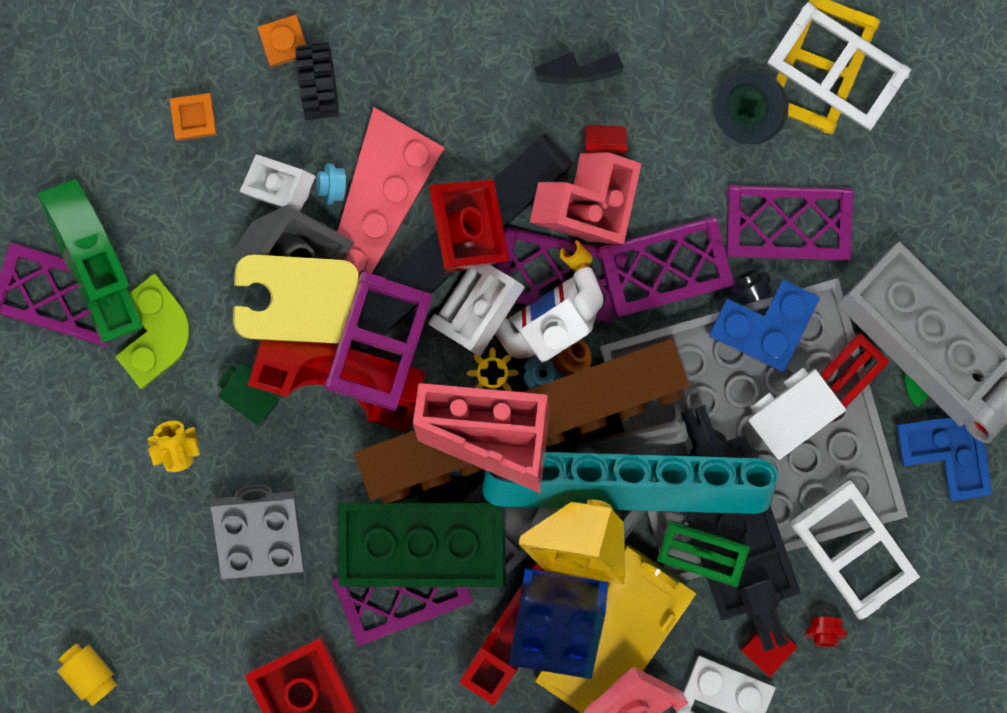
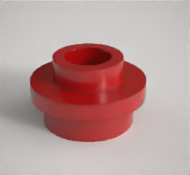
M816 617L810 619V628L805 630V636L814 639L815 646L836 647L839 646V640L847 638V630L843 629L842 619Z

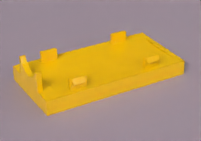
M628 544L625 548L624 584L602 581L537 676L535 682L580 713H583L589 704L601 697L617 682L620 676L627 673L631 668L635 667L644 671L697 594V590Z

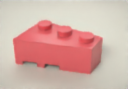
M418 384L413 426L419 442L541 493L550 417L548 395Z

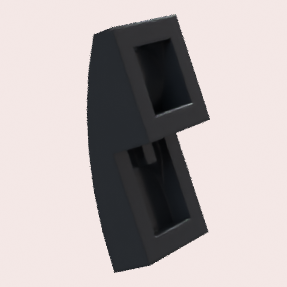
M572 52L534 67V75L537 81L579 84L621 74L624 67L618 52L581 67L578 66Z

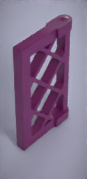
M729 185L727 189V257L851 260L854 198L852 188ZM741 197H763L766 201L750 218L741 210ZM776 198H803L807 204L789 219L773 201ZM817 199H839V213L830 220L814 202ZM768 205L786 222L770 239L752 222ZM810 206L827 223L811 240L793 223ZM740 216H741V217L744 219V221H745L741 226H740ZM838 219L839 228L834 224ZM749 225L765 243L762 246H740V232ZM790 226L806 244L802 248L776 247L772 242ZM831 227L838 235V249L817 248L813 243Z
M715 216L625 240L624 244H610L597 248V255L605 276L616 318L734 285L718 221ZM705 230L708 244L704 252L685 242V236ZM670 239L676 242L665 263L645 251L648 245ZM680 245L700 256L690 277L670 266ZM633 250L637 254L628 271L624 273L616 268L613 255ZM641 256L662 267L651 288L631 277ZM706 260L715 266L718 278L699 283L695 281V278ZM666 271L687 282L680 289L662 294L656 291ZM629 281L648 292L646 298L626 303L623 293L626 283Z
M507 226L504 235L509 261L499 263L498 270L506 275H510L518 269L520 270L532 290L528 293L521 292L515 302L530 305L542 297L538 293L540 289L557 278L563 284L566 281L562 275L572 270L570 267H567L560 272L547 251L551 248L559 250L564 248L568 252L575 253L577 245L573 241ZM516 240L536 244L541 249L521 263H519L513 253ZM582 244L591 253L592 257L599 258L597 255L598 247ZM623 252L613 255L616 268L624 271V266L628 261L627 253ZM544 254L556 275L535 288L522 266ZM513 259L516 266L510 269L511 261ZM595 274L600 289L605 296L603 309H599L595 320L612 324L614 315L608 287L606 291L602 285L606 280L604 278L600 281Z
M10 242L0 273V315L107 348L110 342L102 344L98 333L80 328L76 324L77 321L90 315L89 311L86 310L73 317L62 297L79 288L77 283L59 291L49 272L56 268L72 273V270L67 269L64 259ZM19 258L39 263L42 269L23 279H20L16 272ZM45 273L55 294L34 305L23 284ZM19 287L30 308L21 310L5 305L10 291ZM58 299L69 320L60 322L39 315L37 310Z
M338 576L332 578L333 588L336 589L357 646L473 603L468 587H455L458 596L439 603L432 601L438 587L433 588L429 599L407 590L406 587H391L400 592L391 612L387 613L367 604L374 587L369 588L363 602L352 597L349 587H338ZM403 593L426 603L424 609L400 618L394 616ZM355 604L361 606L359 613L357 611ZM367 608L388 619L386 623L365 631L360 618L364 609Z

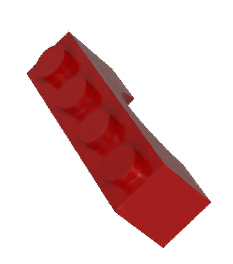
M260 340L248 386L289 397L295 390L301 387L324 385L338 345L333 343ZM349 348L340 378L390 394L400 363ZM413 367L409 368L396 412L355 399L363 408L367 420L408 433L414 418L418 384H423L425 371Z
M535 562L464 671L459 683L494 706L517 672L537 636L578 577L546 572Z

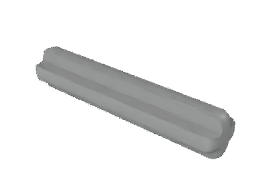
M677 420L582 441L576 445L575 450L577 453H581L587 446L597 454H633L683 443L688 439L685 422Z

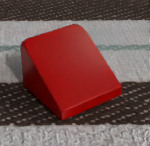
M611 125L586 126L584 153H612L621 157L626 155V127Z
M756 630L739 650L766 675L771 677L797 649V646L788 637H786L789 641L788 644L781 647L777 646L771 631L770 635L775 649L763 651Z

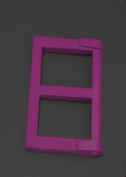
M362 272L329 375L324 384V389L396 412L433 294L386 280L387 278L371 273ZM368 290L418 305L407 343L356 327ZM352 340L402 355L390 394L340 378Z

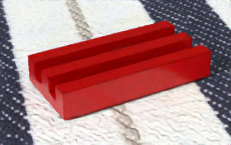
M858 333L820 373L826 382L859 346L865 349L830 386V389L836 394L871 356L877 361L840 400L845 408L890 362L861 333Z

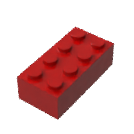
M324 635L244 675L262 713H361Z

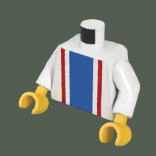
M575 241L577 250L574 255L571 256L564 248L560 251V258L575 272L574 277L509 319L505 317L495 332L500 343L512 357L522 359L535 355L543 363L592 331L596 314L602 307L604 300L594 271L589 267L592 263V255L579 241Z

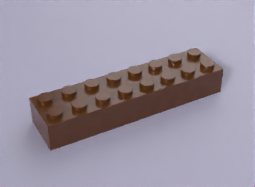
M672 338L529 389L523 393L548 395L550 409L546 447L569 439L566 433L568 430L579 427L581 434L607 426L605 418L607 416L619 413L621 420L646 412L645 403L659 398L661 406L686 398L684 389L692 387L677 342ZM415 431L353 452L369 499L373 500L381 497L384 505L413 495L411 486L421 483L424 491L452 481L450 472L460 469L463 477L483 470L480 467L419 442Z

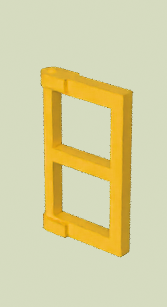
M809 0V3L814 5L819 11L863 28L864 31L861 38L871 43L875 31H877L881 21L879 19L831 0ZM810 20L784 61L793 67L795 60H798L829 73L835 62L801 49L812 23V20ZM858 49L855 51L849 67H845L839 75L843 81L837 96L845 101L865 57V54ZM778 73L776 80L784 88L788 78ZM789 103L788 109L789 118L832 135L841 112L831 107L826 118Z

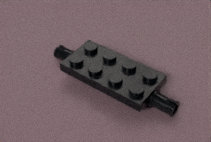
M706 404L694 408L699 425L696 423L692 409L680 413L686 424V429L693 449H690V454L684 456L754 458L746 435L722 442L721 439H716L706 410ZM771 505L766 511L757 514L683 512L688 526L751 546L738 587L706 577L720 619L723 621L747 613L748 617L752 616L763 651L775 649L770 635L771 631L777 646L781 647L788 644L789 641L785 636L776 608L779 607V601L800 594L801 591ZM692 538L695 546L735 559L738 558V552ZM699 557L701 565L730 575L733 574V567Z

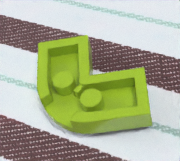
M155 273L129 293L140 321L147 332L115 356L140 389H144L179 361L185 353L189 340V319L185 310Z

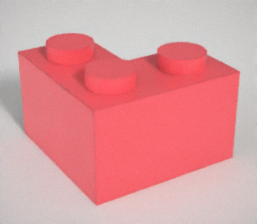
M580 153L574 184L567 182H538L529 223L593 243L624 244L642 163L612 153Z

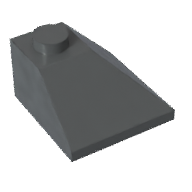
M287 204L251 222L229 257L235 265L247 255L343 260L353 246L354 241Z

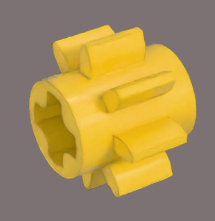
M491 347L489 352L490 358L483 360L476 354L473 356L479 366L477 370L468 371L467 375L478 377L479 383L475 388L482 389L485 387L490 390H496L502 387L505 391H512L506 381L508 377L517 376L518 371L508 370L506 366L511 360L512 356L510 354L501 360L496 358V351L494 347ZM489 362H496L497 368L505 371V376L497 379V385H489L488 378L481 377V370L488 369Z
M167 421L155 428L154 436L147 439L150 446L148 452L152 464L156 466L163 463L164 468L169 472H180L189 468L194 461V457L200 455L198 448L199 440L195 428L191 427L185 430L183 424L179 421Z

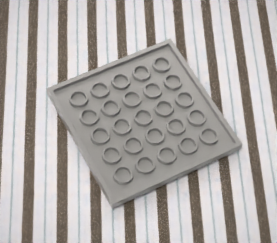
M838 278L802 288L820 297L784 373L709 338L708 336L720 312L599 347L605 363L672 338L676 340L692 387L684 389L686 398L661 406L659 398L645 403L646 412L621 420L623 431H631L677 420L684 421L680 413L692 409L696 423L699 425L694 408L706 404V410L717 440L721 439L722 442L746 435L753 457L767 460L777 469L778 481L771 502V508L786 551L806 546L798 533L791 527V521L808 508H812L849 480L853 482L882 524L908 517L869 384L847 406L845 412L780 460L776 458L748 421V418L754 414L750 408L754 403L769 392L776 398L788 389L784 381L803 367L808 373L815 368L820 374L855 337L850 317L837 305L844 297ZM773 297L742 306L764 316ZM859 347L827 379L826 383L829 387L861 355ZM864 365L835 394L839 400L866 374ZM688 435V439L683 443L630 455L684 456L690 454V449H693ZM850 498L810 527L809 531L819 543L871 528V526ZM647 511L657 549L660 553L669 521L672 520L684 525L688 524L683 512ZM675 532L674 539L695 545L692 537ZM670 547L669 555L701 565L699 556ZM662 563L663 568L682 581L701 577V575Z

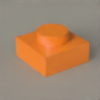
M297 15L257 27L271 68L296 60L295 47L306 45Z
M211 93L170 98L176 141L218 136Z

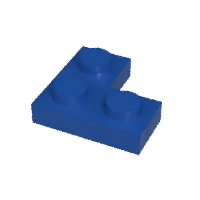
M781 280L764 316L726 299L708 337L784 373L820 297L785 280Z
M951 417L896 425L902 466L943 460L949 501L992 495L985 443L974 438L968 432L965 424L960 427Z

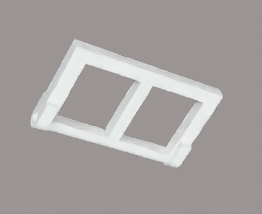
M809 2L801 8L800 14L767 62V65L869 131L872 130L904 80L909 78L910 71L912 70L825 15ZM810 20H813L848 43L821 85L784 61ZM857 49L894 73L867 115L829 91Z
M851 480L812 508L805 510L790 523L793 530L801 537L859 620L868 617L879 609L882 604L920 578ZM851 498L872 530L830 560L809 531V528ZM881 541L902 572L860 601L839 570Z

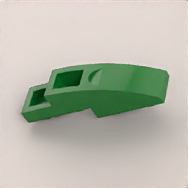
M74 179L37 193L67 269L72 270L102 344L142 329V323L127 290L129 284L92 205L78 181Z

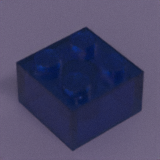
M525 568L512 633L508 665L592 679L606 615L608 582Z

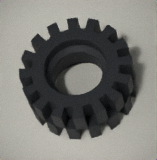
M329 42L296 46L298 82L305 120L338 117L337 88Z

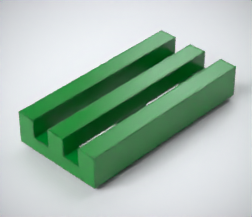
M670 520L657 561L738 587L751 546ZM675 532L738 552V558L735 559L674 539ZM670 547L733 567V574L730 575L669 555Z

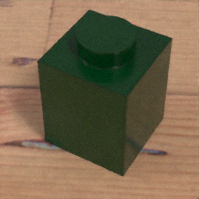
M241 363L238 368H235L233 365L230 366L218 383L222 390L217 397L257 426H262L283 396L248 386L252 370L248 365Z

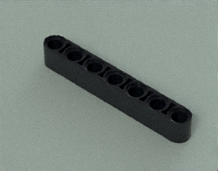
M547 133L538 138L493 179L503 229L534 202L538 182H556L574 164ZM437 230L384 278L432 294L455 272H445ZM370 290L367 293L357 328L385 336L418 305ZM352 340L354 345L363 353H366L373 347Z

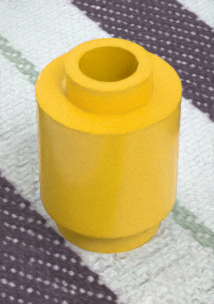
M75 644L58 659L63 665L57 670L58 674L81 701L86 699L91 706H94L118 685L112 678L114 673L89 644L83 649L78 644Z

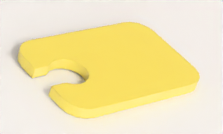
M247 255L236 264L234 286L247 287L252 283L263 284L269 290L271 300L269 306L259 312L253 311L249 307L234 306V329L238 335L246 339L339 344L358 287V271L352 263L345 260Z

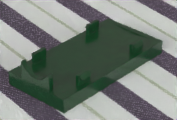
M338 503V587H506V507L496 506L491 503H387L385 505L383 503Z

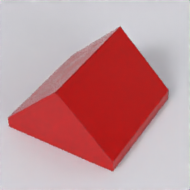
M494 180L434 184L429 186L446 273L509 261Z

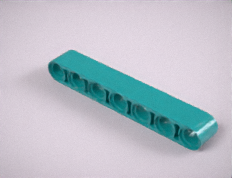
M545 452L542 479L545 480H542L541 493L508 479H499L503 477L487 470L484 471L482 491L488 502L501 507L563 508L570 502L587 504L588 500L593 499L610 504L613 510L757 514L766 511L771 505L778 481V472L772 463L758 458Z

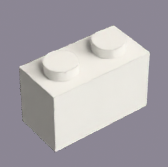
M804 367L784 381L788 389L776 398L769 392L750 407L754 414L748 418V421L778 460L846 411V408L815 368L809 373Z

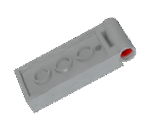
M899 241L875 263L837 305L960 427L965 424L968 432L974 438L983 443H991L1007 425V347Z

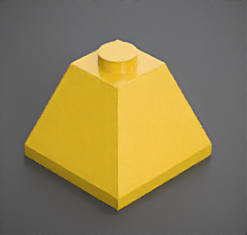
M593 499L588 500L587 504L570 502L520 536L519 545L546 572L624 584V522L614 512L612 506L606 502Z

